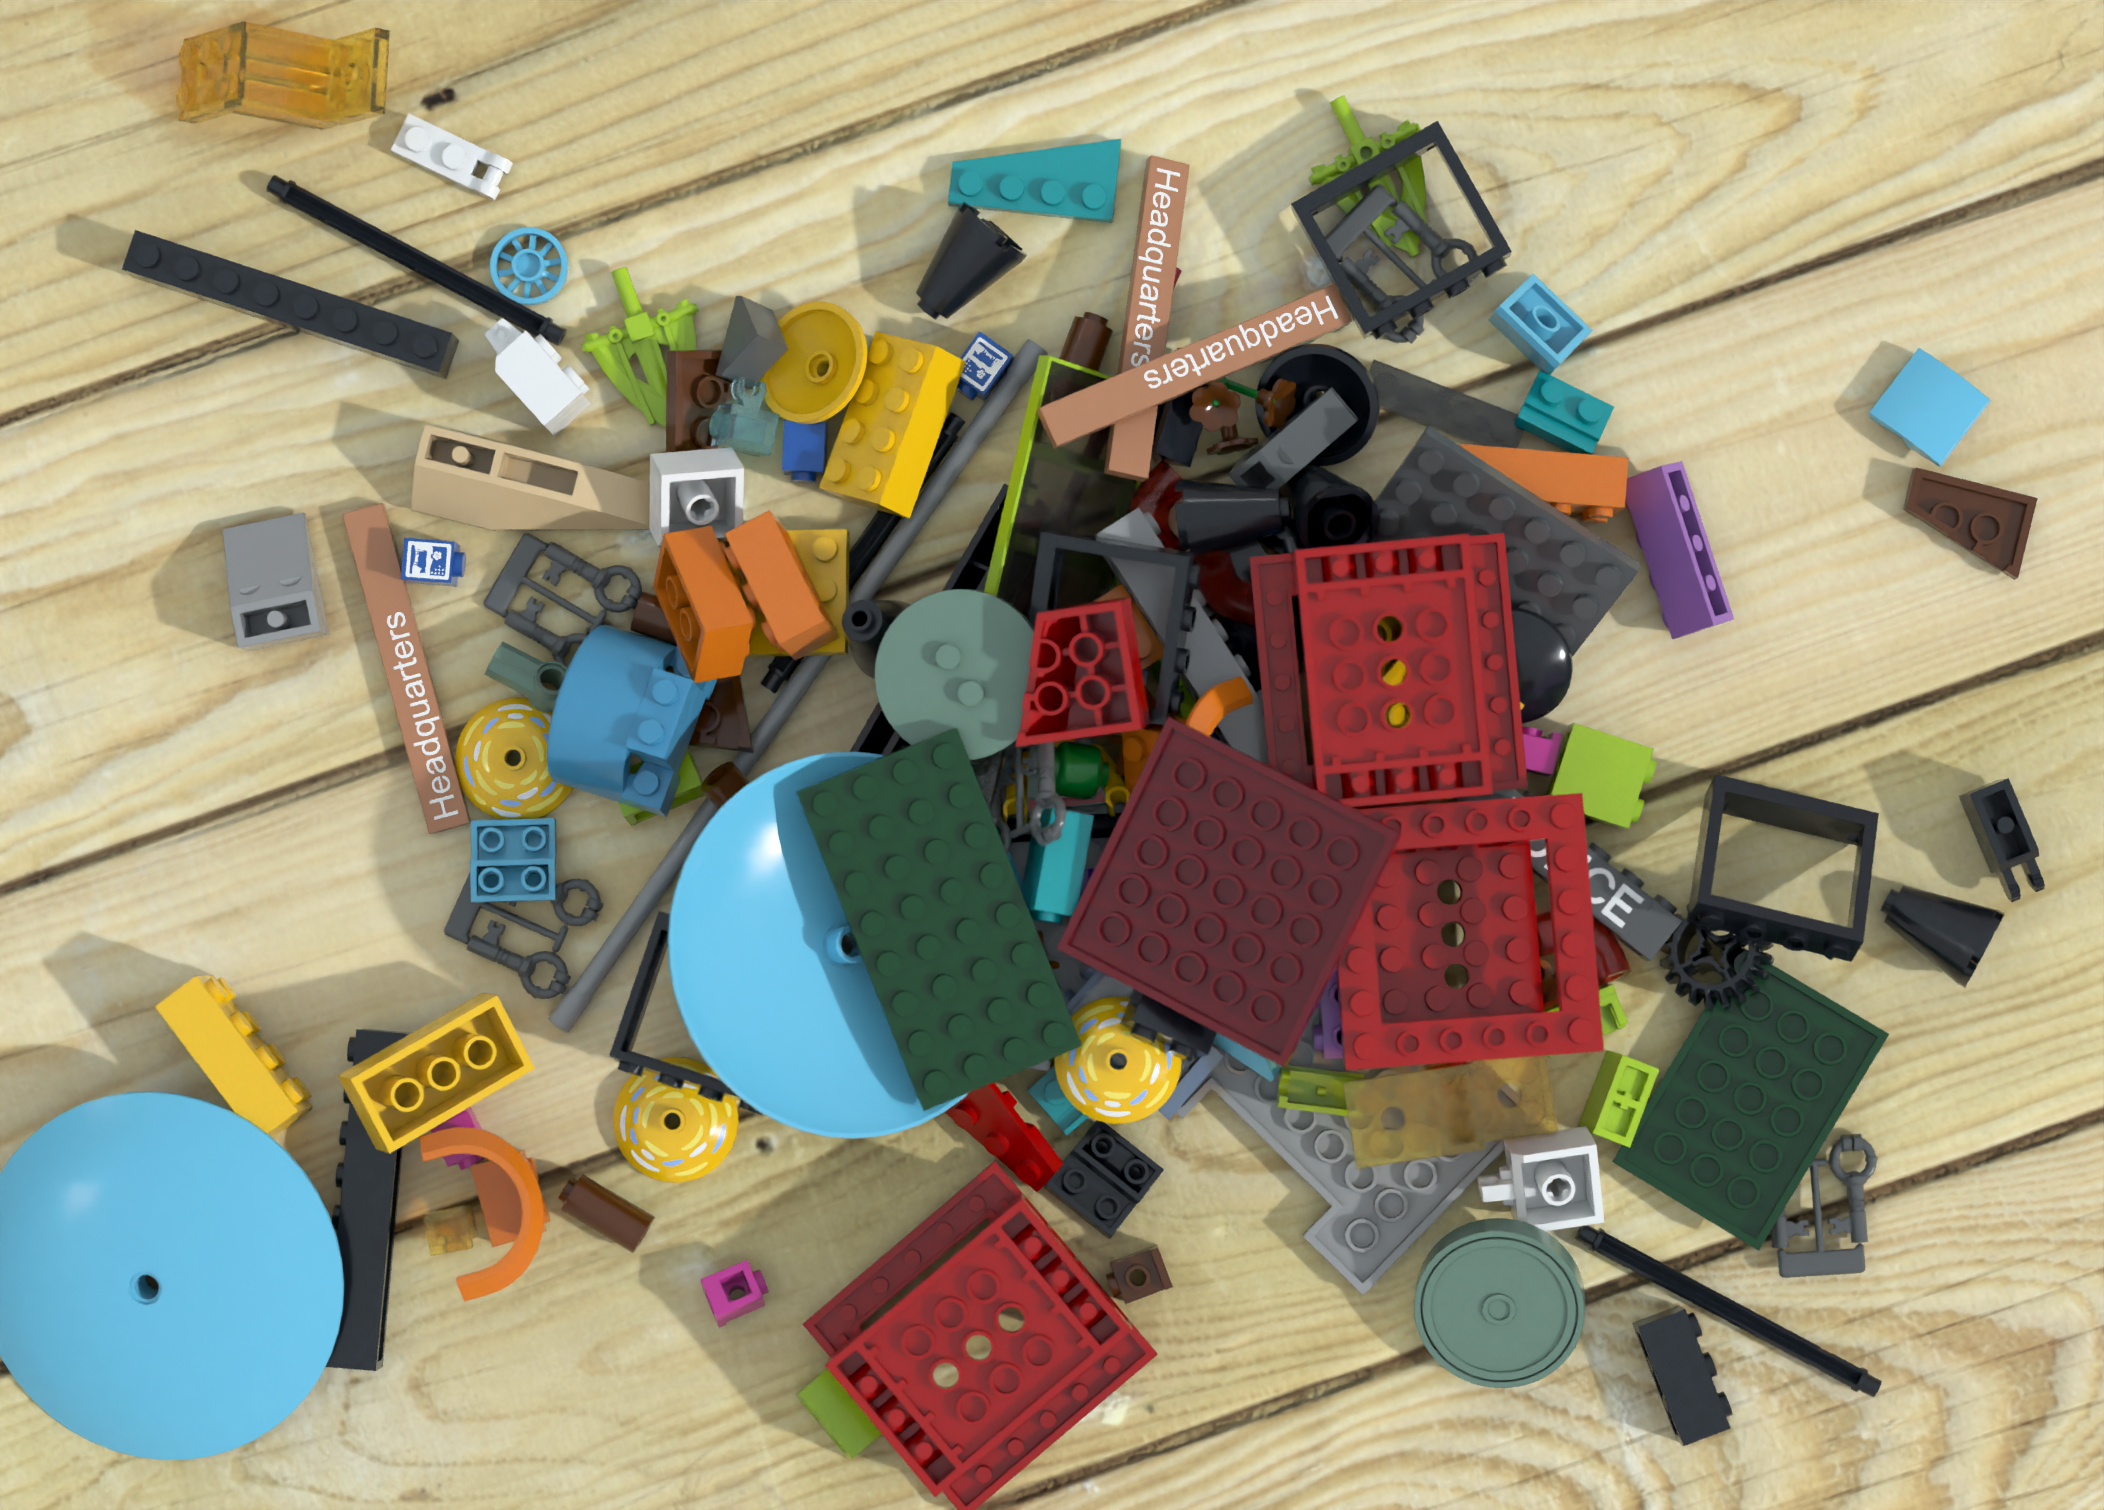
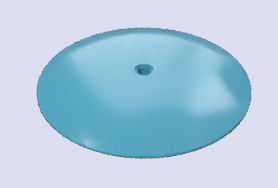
M832 752L808 756L766 772L744 786L724 803L709 820L694 842L683 864L670 910L668 957L673 991L681 1017L703 1059L726 1086L757 1111L784 1125L826 1137L866 1138L897 1133L920 1125L942 1114L967 1095L964 1094L923 1111L796 793L798 790L885 756L881 754ZM1009 852L1007 854L1008 859L1014 871L1019 887L1022 890V880L1020 874ZM845 934L853 942V949L849 956L841 948V940Z
M156 1091L127 1092L88 1101L63 1112L30 1136L9 1159L0 1173V1357L17 1383L30 1398L63 1426L95 1444L136 1457L158 1460H188L209 1457L236 1449L254 1441L276 1427L308 1396L321 1377L332 1354L343 1312L344 1278L337 1236L329 1213L318 1191L304 1170L280 1144L249 1120L216 1104L186 1095ZM146 1275L152 1276L157 1281L159 1290L152 1288L148 1284Z

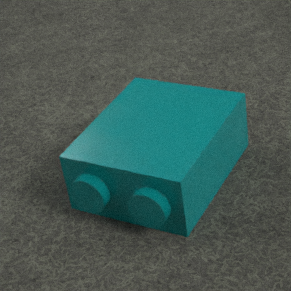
M1055 808L1044 809L1040 818L1041 829L1054 823ZM1067 811L1060 839L1045 846H1041L1031 835L1021 892L1033 921L1062 924L1063 917H1072L1079 901L1093 815Z

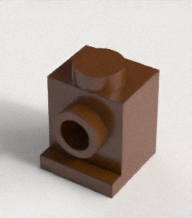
M1157 1244L1111 1261L1110 1264L1113 1272L1106 1274L1114 1298L1122 1296L1125 1304L1173 1287ZM1140 1269L1146 1274V1279L1142 1284L1135 1285L1130 1281L1129 1277L1133 1270Z

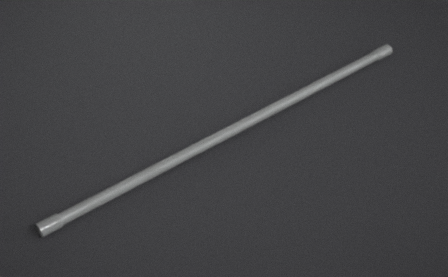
M1027 339L1008 366L1002 380L916 500L910 519L903 518L849 595V605L858 600H872L1018 391L1036 371L1039 355L1048 354L1037 343L1030 339ZM832 655L806 656L752 732L751 739L754 753L739 751L732 761L745 777L748 776ZM708 797L699 807L575 985L566 992L549 1016L548 1020L563 1031L570 1032L589 1005L594 992L681 871L694 842L709 820L718 811V808Z

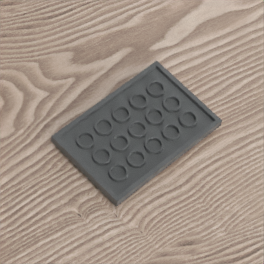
M1429 425L1374 502L1377 504L1380 516L1379 527L1373 541L1369 538L1366 542L1376 543L1461 534L1478 536L1504 533L1511 607L1530 610L1549 620L1566 639L1572 657L1636 576L1641 566L1639 562Z

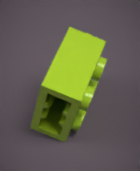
M1572 723L1568 725L1546 796L1582 793L1585 818L1621 830L1629 829L1631 822L1637 824L1643 809L1644 800L1639 799L1643 783L1649 784L1655 772L1657 760L1651 759L1654 749Z

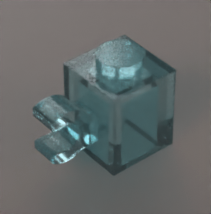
M737 377L732 382L731 394L738 404L719 405L718 411L713 413L709 426L710 435H713L711 446L718 448L732 447L735 452L756 457L772 455L779 414L760 410L761 402L766 394V383L756 382L753 394L748 396L744 391L746 378Z

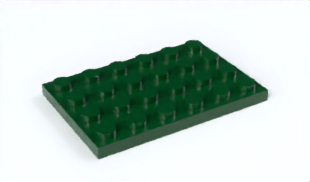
M1745 948V951L1739 954L1734 961L1736 974L1739 973L1746 962L1748 950ZM1772 964L1761 965V968L1770 975L1768 980H1762L1758 977L1754 980L1760 988L1759 993L1755 994L1749 988L1743 991L1747 999L1746 1003L1741 1004L1735 996H1732L1730 1009L1725 1010L1721 1006L1719 999H1717L1713 1010H1708L1705 1007L1647 1103L1631 1147L1622 1145L1612 1161L1758 1251L1889 1036L1887 1032Z

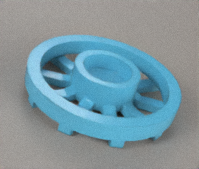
M519 228L506 234L496 244L491 255L490 273L495 286L503 295L521 305H538L551 300L566 283L568 259L563 246L552 234L539 228ZM530 235L529 249H523L517 238ZM537 236L549 241L539 252L535 250ZM510 242H512L517 250L514 257L502 252ZM555 247L560 257L545 260L543 257ZM499 258L511 262L512 268L498 271ZM561 264L560 276L546 271L547 267ZM515 274L516 278L505 288L500 281V277ZM543 277L556 282L551 290L547 291L541 281ZM521 282L525 283L524 297L512 294ZM536 283L542 295L530 298L531 284Z

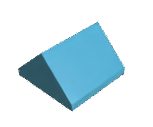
M1534 274L1519 286L1494 311L1488 320L1534 365L1549 375L1593 331Z

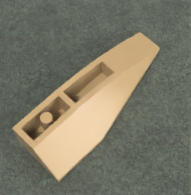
M424 424L414 463L411 510L488 530H649L650 482L551 455Z

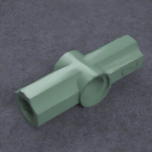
M502 641L494 653L485 675L527 696L530 704L538 711L553 712L568 668L556 661L542 662ZM542 683L552 684L556 687L557 691L546 689Z

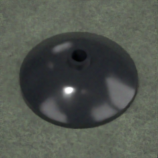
M1305 344L1293 347L1280 354L1267 367L1259 381L1258 391L1261 389L1272 391L1275 382L1280 378L1296 383L1294 395L1296 400L1295 408L1287 416L1285 423L1317 399V392H1325L1331 387L1358 418L1350 428L1309 463L1319 466L1341 463L1356 455L1370 440L1378 423L1380 411L1379 395L1372 376L1354 356L1330 345ZM1255 399L1257 419L1261 430L1267 438L1278 428L1269 427L1263 423L1264 406L1258 405Z
M1511 607L1520 702L1525 705L1521 710L1522 723H1527L1547 715L1563 700L1572 679L1573 660L1566 639L1549 620L1530 610Z

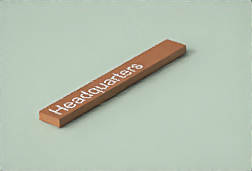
M1153 155L1146 159L1117 375L1165 355L1189 164ZM1158 406L1110 425L1104 469L1105 474L1141 482L1148 479Z
M1333 284L1044 405L1037 410V414L1053 448L1056 449L1191 392L1197 387H1203L1281 354L1293 347L1300 346L1347 326L1352 322V319L1336 285Z
M379 503L343 513L342 516L429 834H434L470 824L471 819L456 772L453 753L406 582L401 580L402 567L385 504Z

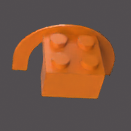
M1238 676L1210 688L1197 701L1187 719L1174 718L1210 736L1217 724L1228 713L1253 703V695L1243 677ZM1150 723L1140 730L1122 732L1125 788L1129 791L1130 795L1164 725Z
M455 1127L420 1136L421 1154L424 1162L461 1153L478 1155L489 1159L471 1165L470 1168L492 1247H496L513 1241L515 1243L508 1253L494 1265L458 1276L456 1281L464 1302L502 1290L517 1280L531 1264L539 1248L542 1234L547 1231L545 1223L550 1222L549 1210L544 1197L542 1198L538 1184L539 1175L533 1157L526 1158L524 1150L518 1151L503 1138L477 1128Z

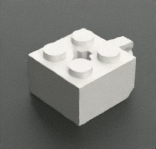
M504 318L499 320L485 333L488 341L498 354L496 356L495 372L554 436L560 433L592 404L584 395L590 390L589 387L569 365L561 370L557 363L562 358L541 334L533 339L526 330L521 333Z
M733 448L650 454L649 530L658 547H661L665 533L712 526L718 541H728L724 533L743 524L744 467Z
M1587 1126L1504 1138L1506 1166L1499 1167V1173L1478 1177L1479 1195L1483 1202L1503 1201L1505 1206L1511 1205L1514 1220L1526 1222L1544 1231L1604 1223L1597 1145Z

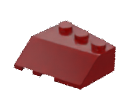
M1130 597L1080 604L1037 613L1029 660V676L1026 692L1023 697V713L1016 747L1140 730L1150 724Z

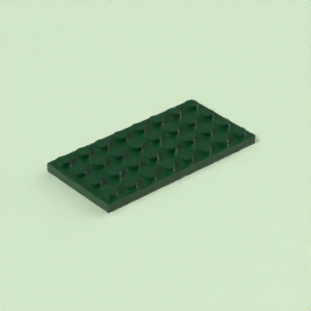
M957 728L950 729L796 791L923 1111L1082 1046Z

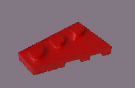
M995 1082L969 1092L962 1100L945 1111L959 1127L967 1131L991 1155L997 1157L1022 1182L1028 1184L1036 1192L1063 1165L1061 1159L1036 1126L1024 1122L1013 1108L1017 1101L1009 1090L1002 1093Z

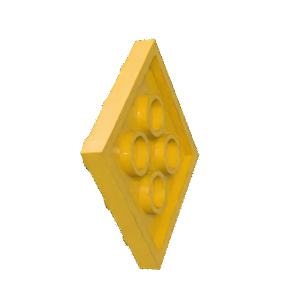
M847 529L787 530L840 637L805 656L848 655V641L842 627V617L849 606L850 532ZM724 541L725 547H729V542ZM728 560L727 563L730 567L731 572L736 573L739 576L741 587L747 584L748 581L742 578L739 571H735L733 569L731 563ZM742 587L741 595L746 606L750 605L752 607ZM752 607L756 619V628L751 631L749 639L750 652L747 657L790 656L786 651L780 653L775 644L771 645L760 624L766 618L761 616L757 608Z

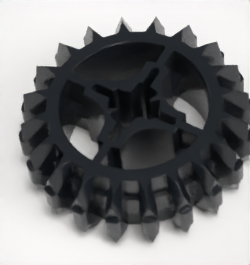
M1678 913L1674 914L1682 922L1669 937L1673 939L1672 942H1665L1660 950L1669 954V956L1660 960V966L1663 969L1671 970L1667 973L1665 979L1670 985L1677 984L1675 993L1679 997L1689 994L1688 1002L1693 1006H1697L1704 998V1006L1708 1010H1713L1717 999H1719L1721 1006L1726 1010L1731 1008L1732 996H1735L1741 1004L1747 1002L1746 996L1743 993L1747 988L1755 994L1759 993L1760 988L1754 980L1756 977L1762 980L1769 979V973L1761 968V965L1774 963L1773 956L1763 952L1772 948L1774 943L1762 940L1750 941L1741 935H1734L1733 933L1722 936L1715 935L1712 931L1708 930V927L1688 923L1687 918L1684 919ZM1697 933L1699 946L1696 951L1688 955L1689 960L1685 962L1688 944ZM1709 938L1722 950L1720 952L1723 956L1720 959L1725 968L1711 957L1713 955L1710 951L1713 948ZM1748 945L1746 962L1739 973L1736 974L1734 961L1739 954L1745 951L1744 947ZM1710 971H1716L1725 982L1705 984L1692 979L1691 976L1698 972L1703 975Z

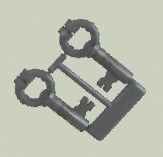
M1380 184L1375 185L1325 236L1327 243L1340 263L1343 260V253L1363 233L1420 289L1427 284L1368 228L1387 207L1396 206L1391 212L1398 220L1395 227H1390L1384 235L1388 237L1392 234L1394 238L1391 242L1395 245L1402 238V233L1407 232L1409 229L1415 233L1431 250V267L1437 279L1448 273L1446 270H1443L1441 260L1449 254L1451 249L1462 250V253L1467 255L1469 261L1478 256L1471 243L1458 238L1443 239L1404 200L1397 205V200ZM1369 248L1363 254V260H1358L1354 263L1347 257L1340 266L1348 280L1376 307V313L1406 296L1387 295L1366 275L1369 267L1374 266L1380 260L1378 256L1374 259L1370 256L1373 251ZM1424 315L1412 319L1407 324L1409 328L1405 326L1400 333L1393 331L1382 337L1395 343L1409 342L1412 344L1417 339L1416 335L1420 336L1425 330L1423 328Z
M524 533L483 604L486 608L505 618L504 624L552 651L554 661L562 663L568 668L564 661V656L568 654L572 644H581L587 635L573 633L559 637L551 631L543 629L542 626L535 622L537 620V613H541L546 604L540 601L538 605H535L537 599L532 596L527 602L528 608L523 610L521 614L515 610H511L508 613V607L522 584L528 586L591 623L592 626L588 631L589 633L602 624L607 615L606 611L621 613L631 608L635 610L638 604L637 601L643 592L639 577L630 567L614 565L599 569L555 542H551L548 546L547 543L535 536ZM542 551H545L544 555L552 560L551 569L546 570L542 579L548 582L551 577L553 579L551 584L557 587L561 580L560 574L568 569L592 583L595 598L604 609L599 612L597 617L526 577ZM615 575H620L631 583L627 590L629 596L624 595L620 603L608 599L604 592V588L609 585L611 577Z
M1016 741L999 752L988 756V765L984 766V797L997 831L1001 833L1000 838L1006 854L1009 853L1012 838H1016L1031 831L1033 837L1041 846L1050 844L1061 837V830L1064 826L1067 810L1063 800L1055 790L1054 742L1037 744V753L1033 757L1029 756L1023 759L1022 749L1029 745L1016 747ZM1014 753L1015 768L1008 766L1002 769L1001 772L1000 766L996 765V763ZM1038 769V794L1035 796V806L1032 810L1030 821L1024 825L1023 774L1030 776L1036 773ZM1015 783L1017 828L1011 831L1008 824L1002 819L1001 789L1005 785L1010 786ZM1055 807L1054 823L1041 829L1040 818L1044 809Z
M469 873L444 928V934L464 944H468V951L518 972L523 988L533 998L550 999L560 993L564 994L567 988L565 984H568L571 979L565 962L555 953L559 952L569 930L567 926H583L592 920L596 921L599 916L597 912L601 911L604 904L601 903L598 890L586 879H570L558 885L556 884V901H551L556 916L565 924L561 927L558 934L488 902L471 903ZM572 889L586 892L590 897L586 902V906L589 907L588 909L584 907L582 916H574L571 913H567L563 907V903L568 898V891ZM517 902L509 903V905L515 907L517 904ZM480 908L555 940L552 947L554 952L540 951L523 957L509 950L507 951L505 948L502 949V947L498 946V938L500 935H503L506 926L500 924L497 928L495 927L497 922L494 920H490L487 927L489 932L483 938L473 935L470 939L469 932ZM546 961L557 968L553 976L556 981L552 980L548 989H541V987L535 986L531 981V975L535 972L536 964Z
M1861 1134L1841 1135L1840 1140L1832 1146L1828 1161L1826 1158L1814 1159L1810 1165L1817 1251L1787 1253L1782 1249L1783 1247H1789L1788 1237H1792L1795 1234H1798V1236H1810L1809 1230L1804 1231V1225H1809L1808 1220H1797V1223L1787 1221L1784 1208L1771 1230L1772 1248H1780L1777 1250L1779 1275L1782 1278L1855 1274L1865 1271L1864 1245L1861 1243L1868 1242L1866 1211H1864L1863 1185L1874 1174L1878 1157L1872 1145L1862 1138ZM1863 1150L1866 1155L1865 1168L1861 1172L1851 1171L1846 1173L1840 1166L1841 1159L1839 1157L1841 1152ZM1828 1163L1834 1176L1847 1186L1848 1208L1850 1209L1849 1217L1843 1220L1828 1218V1224H1833L1834 1229H1829V1234H1840L1841 1231L1851 1233V1243H1858L1853 1249L1824 1250L1818 1166H1826Z

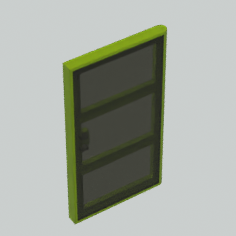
M1039 355L984 589V592L993 594L1012 604L1028 620L1041 532L1053 529L1094 536L1134 510L1140 481L1104 473L1110 426L1056 449L1053 448L1037 414V410L1044 405L1102 382L1112 376L1048 355ZM1068 549L1064 550L1056 609L1092 603L1116 587L1117 578L1102 555Z

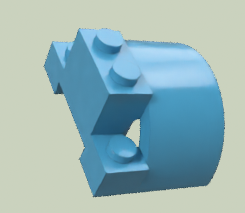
M609 625L596 627L587 635L576 651L564 676L555 702L547 741V767L550 777L554 782L667 817L681 780L678 776L681 764L704 701H710L717 679L695 683L690 677L678 646ZM671 666L674 669V674L664 670ZM631 754L644 761L638 772L630 774Z

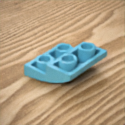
M1918 348L1871 409L1869 415L1870 419L1902 438L1907 447L1941 467L1988 406L1990 399L1945 364Z
M555 818L471 820V903L556 901Z

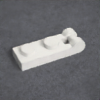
M409 113L391 148L393 154L493 201L496 200L500 192V188L497 186L503 174L508 175L513 165L508 159L489 152ZM479 163L488 166L483 179L474 176Z

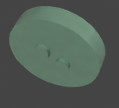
M973 589L946 590L928 595L914 602L899 614L890 625L881 641L876 657V692L887 720L894 730L910 745L957 728L969 760L987 757L1006 748L1017 740V735L1020 731L1023 697L1026 692L1030 669L1029 660L1034 627L1012 604L983 591Z
M1483 1219L1470 1222L1451 1231L1436 1243L1428 1253L1417 1279L1414 1315L1419 1335L1425 1347L1446 1370L1476 1385L1491 1388H1512L1541 1380L1557 1370L1571 1355L1583 1329L1585 1291L1576 1262L1566 1248L1546 1231L1526 1222L1513 1219Z

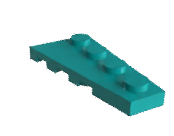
M1121 139L952 162L948 206L959 207L963 202H966L975 209L1112 223Z

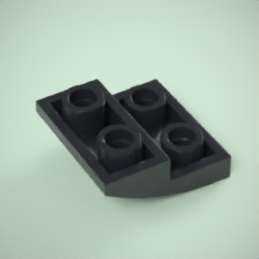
M1096 1120L1065 1158L1063 1165L1044 1185V1188L1109 1239L1136 1204L1141 1201L1164 1169L1105 1122Z

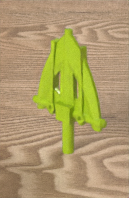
M1340 96L1331 101L1330 105L1351 144V147L1347 150L1349 156L1344 158L1340 154L1334 158L1336 162L1327 167L1324 164L1312 167L1313 174L1310 175L1309 181L1312 186L1315 184L1323 186L1417 133L1421 128L1418 123L1410 124L1409 119H1407L1397 127L1398 131L1390 135L1385 131L1379 135L1380 140L1374 142L1372 136L1366 139L1345 96ZM1421 156L1396 169L1402 182L1400 198L1389 174L1368 185L1369 190H1371L1375 185L1380 184L1397 200V205L1404 200L1427 223L1424 215L1425 178ZM1359 190L1336 203V205L1347 215L1363 198V195ZM1389 206L1368 228L1389 248L1394 246L1406 251L1411 258L1420 254L1418 249L1420 239L1410 229L1401 234L1402 238L1395 245L1391 242L1394 238L1392 234L1388 237L1384 235L1390 227H1395L1398 220L1391 212L1396 206Z
M622 267L612 271L611 274L627 318L624 319L626 327L617 329L616 325L609 327V333L601 336L598 333L586 334L584 336L587 341H584L581 347L584 353L587 351L588 353H593L602 370L614 386L645 414L650 426L657 422L666 428L667 368L659 344L670 346L671 350H696L693 316L699 310L697 304H689L688 298L676 304V309L664 312L663 308L658 309V315L650 318L647 311L643 312L627 267ZM635 353H637L649 385L634 375L629 360Z

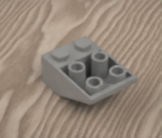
M306 513L222 529L229 602L238 648L249 652L330 635Z

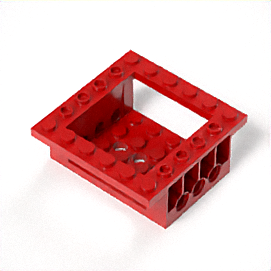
M1504 533L1469 536V534L1302 549L1288 554L1249 557L1268 766L1349 807L1493 794V791L1528 788ZM1292 596H1299L1314 765H1307ZM1385 616H1393L1401 623L1402 632L1395 641H1384L1377 633L1378 622ZM1390 659L1399 660L1406 669L1404 680L1397 685L1386 683L1381 676L1383 664ZM1396 702L1404 704L1410 712L1408 723L1401 728L1391 727L1385 719L1386 709L1389 705Z
M1582 793L1355 809L1401 832V835L1336 965L1344 1070L1604 1051ZM1539 840H1545L1559 1004V1011L1544 1012L1530 847L1531 843ZM1445 880L1455 882L1460 888L1458 901L1451 905L1443 903L1437 894L1438 886ZM1448 922L1457 923L1463 929V940L1456 947L1446 945L1441 938L1442 927ZM1452 964L1462 966L1467 973V981L1459 989L1449 987L1444 979L1445 970Z
M996 1160L803 1323V1326L828 1354L829 1358L825 1367L936 1498L943 1492L957 1510H976L1158 1355L1155 1349ZM987 1217L989 1218V1226L866 1330L861 1327L865 1320ZM1015 1307L1022 1312L1024 1323L1021 1328L1016 1331H1007L1000 1325L999 1315L1005 1308ZM982 1335L990 1341L991 1351L988 1356L982 1359H975L968 1354L966 1343L972 1336ZM950 1363L956 1367L959 1377L955 1384L943 1387L935 1381L933 1372L939 1364Z

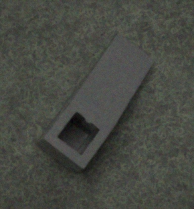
M1331 387L1288 420L1281 428L1274 431L1238 459L1228 475L1236 485L1278 489L1350 428L1358 418Z

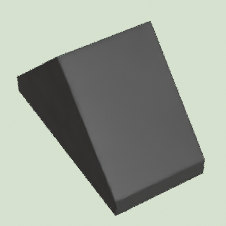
M736 296L716 372L717 376L745 388H752L785 353L788 347L771 309L743 296Z

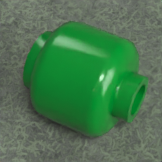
M1065 741L1054 750L1055 790L1059 796L1088 800L1095 796L1099 787L1106 786L1109 778L1108 762H1103L1099 748L1094 745Z

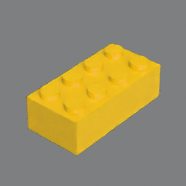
M875 331L867 353V363L863 379L857 392L850 400L819 488L850 503L910 519L966 362L938 346Z
M214 975L194 976L156 1005L155 1008L237 1115L249 1120L272 1138L276 1137L313 1108L307 1100L312 1096L310 1091L298 1077L292 1079L283 1068V1065L286 1064L284 1056L272 1043L268 1046L258 1035V1032L261 1030L259 1023L247 1010L244 1012L239 1010L232 1000L236 997V994L224 978L216 979Z
M481 993L339 1074L338 1078L375 1148L383 1152L392 1153L534 1070L535 1067L498 996Z

